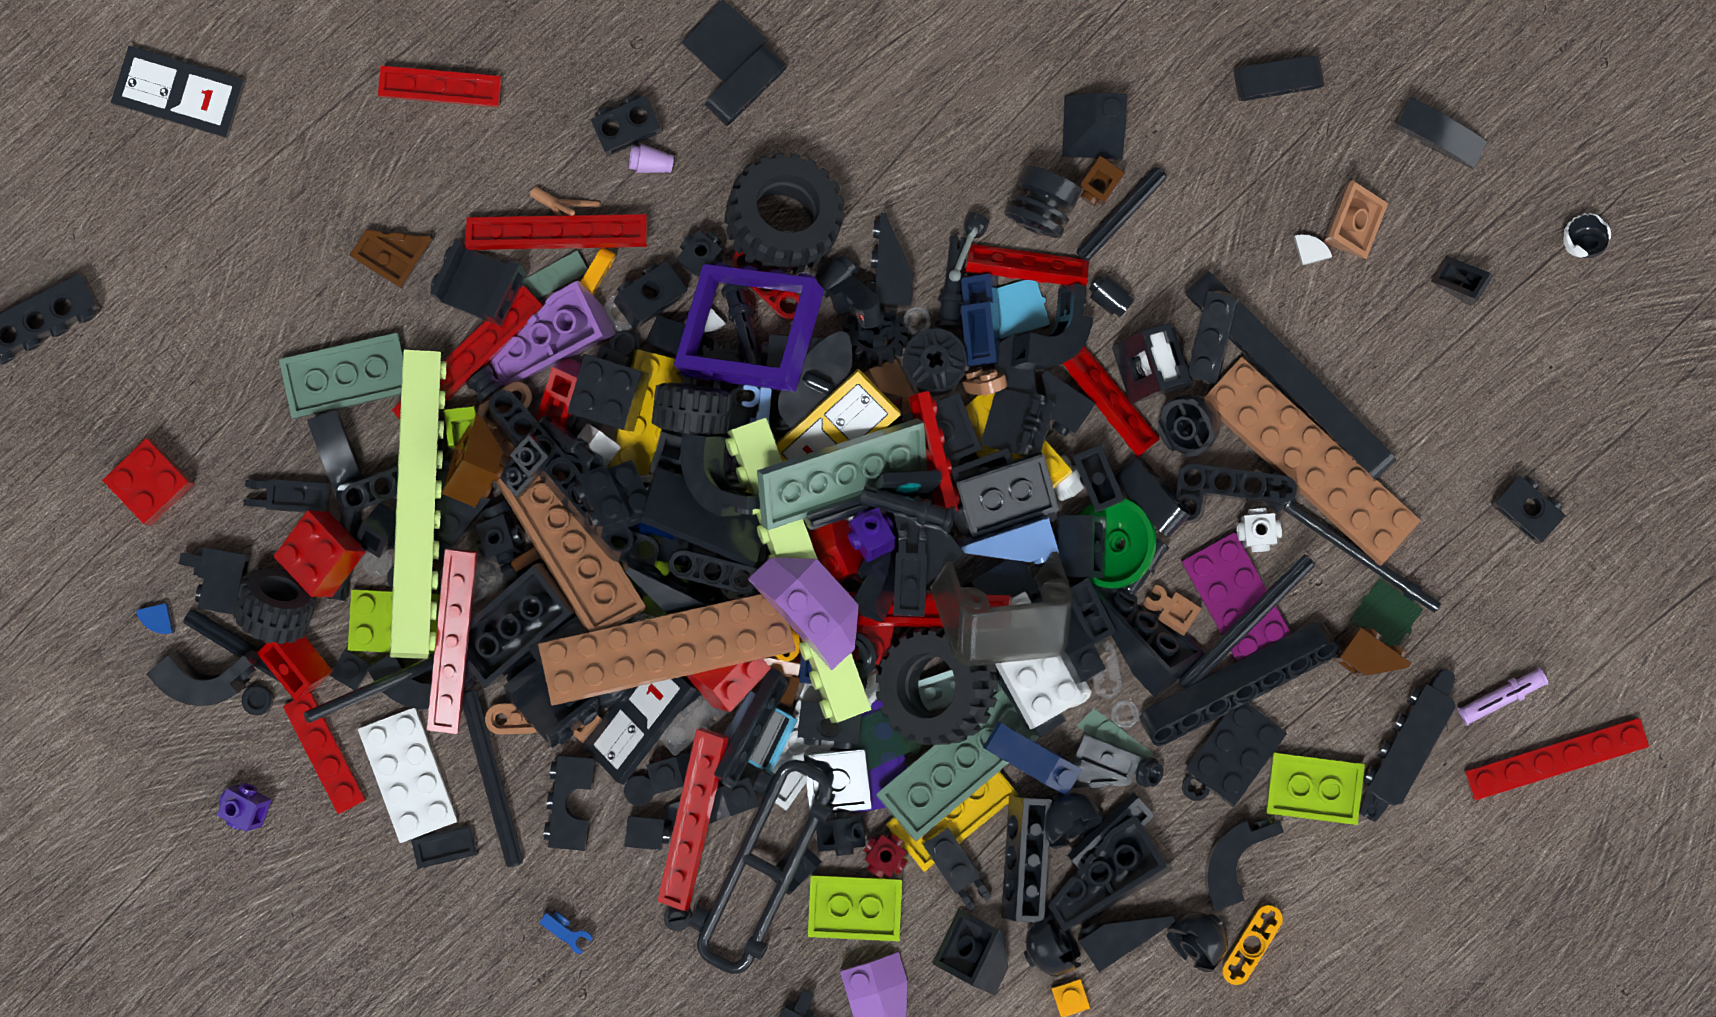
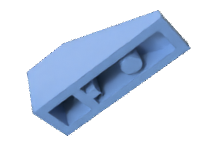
M1046 515L975 539L969 537L956 542L964 553L1025 562L1034 561L1035 564L1047 562L1052 559L1051 555L1059 553L1049 518Z

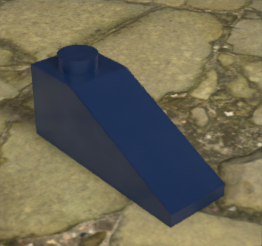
M999 721L983 746L985 750L1064 795H1068L1082 771L1080 767L1066 757Z

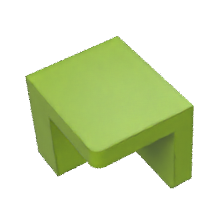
M476 407L444 410L448 447L455 448L477 414Z

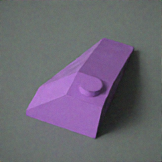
M576 281L553 293L545 301L546 304L537 314L532 315L527 321L526 326L516 336L512 337L492 359L491 364L494 371L504 385L514 380L523 381L616 334L604 307L580 281Z
M899 952L840 969L853 1017H906L907 978Z

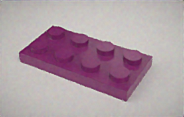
M1235 532L1181 561L1221 635L1267 591L1241 542L1238 541ZM1275 606L1230 651L1236 662L1291 635L1277 607Z

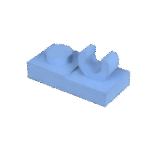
M743 385V389L752 390L755 397L750 402L742 401V405L754 407L758 404L756 418L750 417L749 423L767 418L769 424L771 389L762 387L758 389L755 386Z

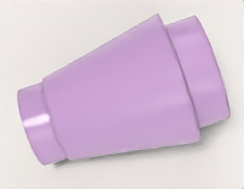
M641 143L639 146L632 145L628 168L635 170V173H671L674 155Z

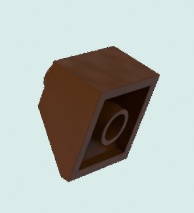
M477 414L454 448L441 494L472 507H476L482 497L485 499L488 497L493 485L492 481L498 482L504 469V465L500 464L503 450L483 418Z

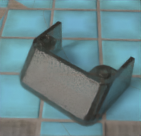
M1057 551L1051 552L1035 576L1043 602L991 607L987 596L980 589L974 587L961 588L952 561L945 563L930 588L951 652L957 662L965 666H977L1051 658L1062 654L1069 640L1072 591Z

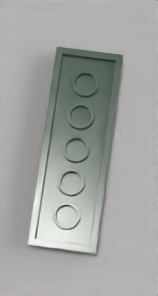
M916 418L757 470L762 526L767 530H771L804 519L810 511L861 495L864 486L869 485L873 487L882 473L927 471L924 422Z
M1003 689L993 696L997 698L995 708H989L988 712L991 714V717L987 723H979L981 730L974 736H968L967 740L960 743L934 745L876 794L877 798L915 842L1009 764L983 748L998 721L1034 741L1040 738L1034 728L1027 729Z

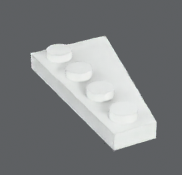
M805 684L792 715L797 719V723L773 773H776L781 764L788 760L797 759L804 761V753L829 751L834 745V741L822 740L821 746L803 744V738L797 737L801 701L820 703L823 700L820 690H815L812 684ZM824 718L821 721V729L825 734L831 735L838 730V722L831 723L830 718ZM799 772L790 773L775 803L784 810H787L806 784V776Z

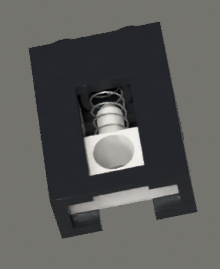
M1170 323L1143 330L1112 347L1130 404L1192 385L1174 327L1171 328Z

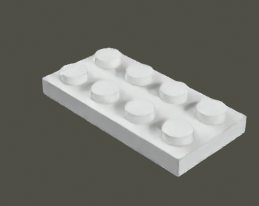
M1026 592L1012 598L1010 629L976 628L1030 729L1039 726L1084 700Z
M416 708L406 710L358 729L400 843L458 822Z

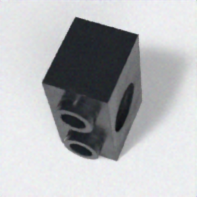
M667 261L659 266L656 263L651 264L641 272L643 277L635 282L629 279L617 288L618 294L613 302L634 330L681 300L688 291ZM642 289H651L655 294V298L646 297Z
M1519 475L1509 482L1491 505L1535 544H1539L1549 536L1566 515L1561 511L1563 507L1557 500L1551 496L1546 498L1538 491L1540 487L1533 479L1528 476L1523 478ZM1527 499L1534 501L1537 506V511L1533 516L1526 514L1523 505Z
M801 701L797 737L803 738V744L821 746L822 740L834 741L833 748L852 750V744L859 743L862 713L838 722V730L834 734L828 735L821 729V721L825 717L820 703Z

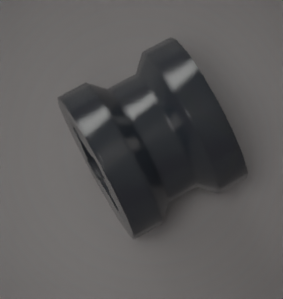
M490 366L483 368L466 382L467 387L477 393V400L480 403L504 386L501 380L495 379Z

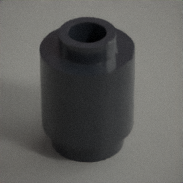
M841 254L838 258L834 257L814 277L824 289L823 296L827 299L830 296L829 289L848 277L854 276L859 270L845 255Z
M1109 274L1105 278L1099 275L1089 287V290L1092 291L1089 298L1109 314H1115L1119 318L1135 300L1129 295L1131 292Z

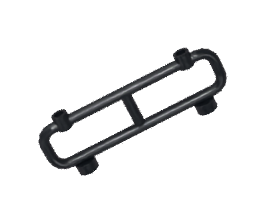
M797 759L788 760L781 764L776 773L765 768L761 771L753 790L764 795V798L711 910L699 905L689 922V927L700 932L697 947L702 959L723 972L740 974L751 966L755 958L758 960L763 958L769 946L763 940L820 821L826 824L833 812L834 807L828 805L832 795V783L829 777L820 769ZM792 772H799L816 781L820 786V793L809 811L808 819L782 870L751 852L787 776ZM745 865H748L778 882L752 936L744 948L742 958L737 962H731L714 953L710 949L709 942Z

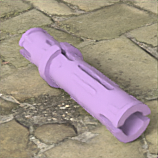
M1538 667L1536 670L1518 679L1514 677L1509 679L1508 684L1458 708V712L1465 725L1468 726L1470 723L1515 700L1519 702L1524 700L1525 695L1544 685H1548L1547 678L1542 669Z

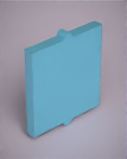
M1023 280L997 288L999 340L1007 338L1015 332L1016 334H1021L1050 325L1044 306L1046 299L1041 296L1036 281Z

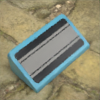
M777 707L748 762L762 770L765 768L773 772L797 723V719L786 710Z

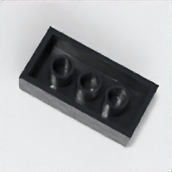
M544 561L528 569L470 621L466 666L484 688L502 680L531 655L530 647L577 615Z

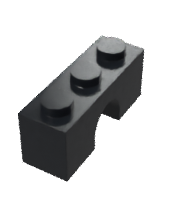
M379 503L361 524L355 540L365 550L378 558L386 551L395 549L396 512ZM433 536V541H439L438 559H433L432 571H438L439 582L443 575L445 549L453 547Z
M558 755L557 761H552L550 779L555 780L554 792L549 791L547 798V810H552L551 822H545L544 840L549 841L548 848L587 850L590 819H581L573 816L568 809L567 802L570 794L576 789H593L596 767L595 759Z

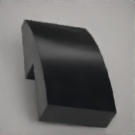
M528 434L510 454L512 459L506 464L500 477L515 497H521L527 492L551 458L550 454L532 434Z

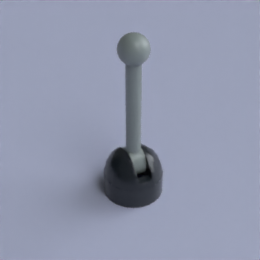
M974 212L967 214L963 229L968 237L955 269L949 273L950 280L954 282L960 280V270L973 239L982 237L987 231L990 222L985 216Z

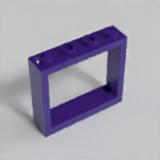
M716 263L715 265L703 264L674 366L685 377L796 392L824 289L818 284L815 277L805 273L793 276L787 275L780 270H770L769 273L759 271L750 266H743L742 269L732 268L725 263ZM718 282L801 293L780 368L697 357Z

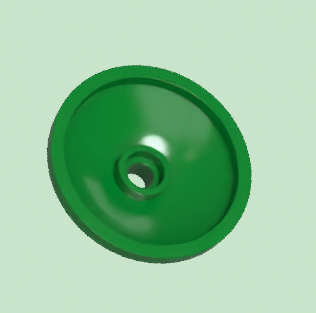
M1124 498L1125 501L1097 513L1093 504H1090L1080 514L1106 517L1104 578H1089L1091 583L1100 587L1115 589L1133 584L1146 573L1155 555L1156 533L1153 523L1138 504ZM1122 539L1125 540V547L1123 549L1120 548V541Z

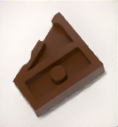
M365 230L349 256L402 289L433 240L428 236L421 237Z

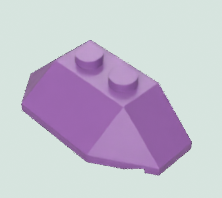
M769 558L748 578L830 670H833L855 649L858 604L817 559Z

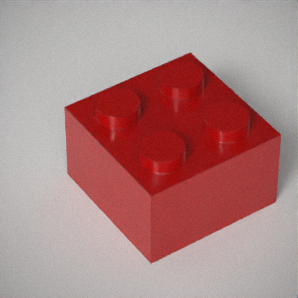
M147 438L102 480L144 525L152 526L195 485L153 440Z
M307 510L273 557L311 597H333L366 553V550L328 511Z

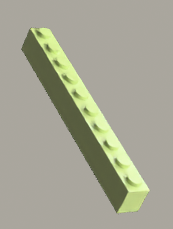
M404 350L390 657L427 659L429 650H435V632H430V620H436L437 602L431 601V589L437 590L438 571H432L433 559H438L439 541H433L434 529L440 528V511L435 510V499H441L442 482L436 480V469H442L443 451L437 450V439H443L444 421L438 420L439 409H444L445 391H439L440 379L446 378V361H441V352Z
M767 418L732 429L727 432L729 438L725 439L730 455L736 456L739 465L736 468V473L742 486L746 485L748 492L759 494L757 470L782 462ZM753 509L752 515L756 514L760 526H757L759 538L763 544L767 543L771 555L767 556V559H817L803 519L767 530L762 526L761 510ZM801 638L802 642L799 643L800 652L805 661L809 659L813 671L809 672V676L815 690L819 689L823 700L820 701V707L826 719L830 718L831 723H837L871 710L852 654L850 653L833 670H830Z

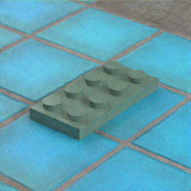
M398 333L279 359L292 419L401 395L403 350Z

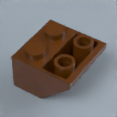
M1368 626L1367 628L1352 629L1339 647L1338 654L1333 658L1335 662L1355 676L1406 669L1412 664L1405 659L1408 655L1405 651L1394 644L1390 646L1380 641L1382 635Z

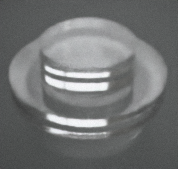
M368 551L362 557V567L372 577L385 576L393 564L392 556L388 551L380 558Z

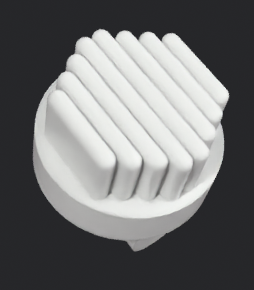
M1065 455L1061 458L1071 468L1073 473L1054 488V492L1060 501L1074 497L1084 489L1077 467L1071 466V461Z

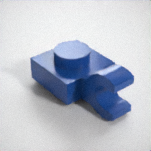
M558 911L554 915L551 912H547L539 923L559 939L569 944L575 953L582 954L584 950L578 947L577 939L585 937L591 942L593 939L591 933L585 930L573 931L568 926L571 921Z

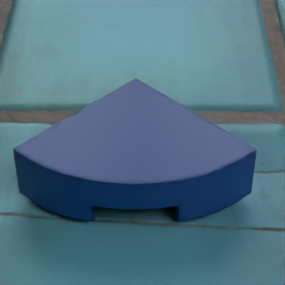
M165 603L136 610L140 621L151 631L160 634L174 633L168 604Z

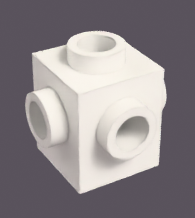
M1267 508L1248 510L1249 515L1240 517L1241 523H1237L1238 541H1242L1243 548L1251 547L1252 552L1270 551V546L1277 544V538L1282 537L1280 520H1275V513L1267 514ZM1258 524L1265 526L1266 533L1264 535L1256 533L1255 529Z

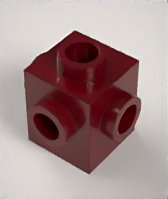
M881 833L878 839L872 836L863 850L867 854L864 860L869 863L866 869L880 878L884 874L891 877L893 872L899 875L908 862V859L904 857L907 850L902 848L905 842L892 833H889L887 837ZM884 850H888L892 854V858L888 862H883L880 859V853Z

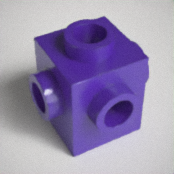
M878 508L870 511L868 509L862 510L850 520V532L847 533L848 539L854 550L859 549L867 563L894 550L895 537L892 533L894 532L893 524L887 515L882 516Z
M240 783L239 785L226 788L219 798L220 807L216 816L224 819L228 826L247 832L262 827L272 799L257 792L255 786L248 783Z

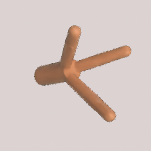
M537 186L530 193V197L551 208L555 216H563L560 210L573 216L575 211L567 206H601L599 201L557 199Z

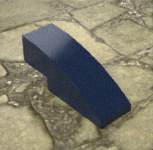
M992 274L961 278L964 306H961L967 366L998 362L999 305L996 277Z

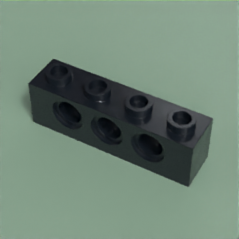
M79 273L0 314V366L14 360V354L24 349L28 352L42 345L41 340L51 335L55 338L69 331L68 326L78 321L80 324H83L96 317L95 312L102 308L85 276ZM65 300H69L71 302L70 312L66 315H60V304ZM38 314H42L44 317L43 326L39 329H34L32 327L33 318ZM11 328H15L17 338L14 342L7 343L5 341L6 332Z
M1009 796L1001 918L1015 922H1041L1044 919L1049 850L1046 818L1051 807V799L1032 796Z

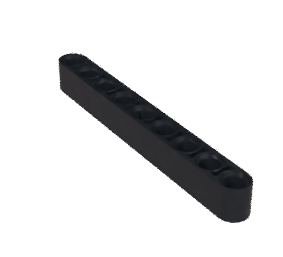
M1207 270L1184 291L1185 295L1202 313L1210 288L1232 294ZM1239 301L1229 340L1298 409L1352 457V460L1356 461V464L1362 466L1375 482L1396 462L1394 455Z

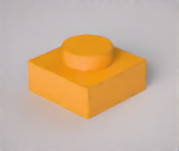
M1080 978L1051 988L1060 1017H1066L1090 1009Z

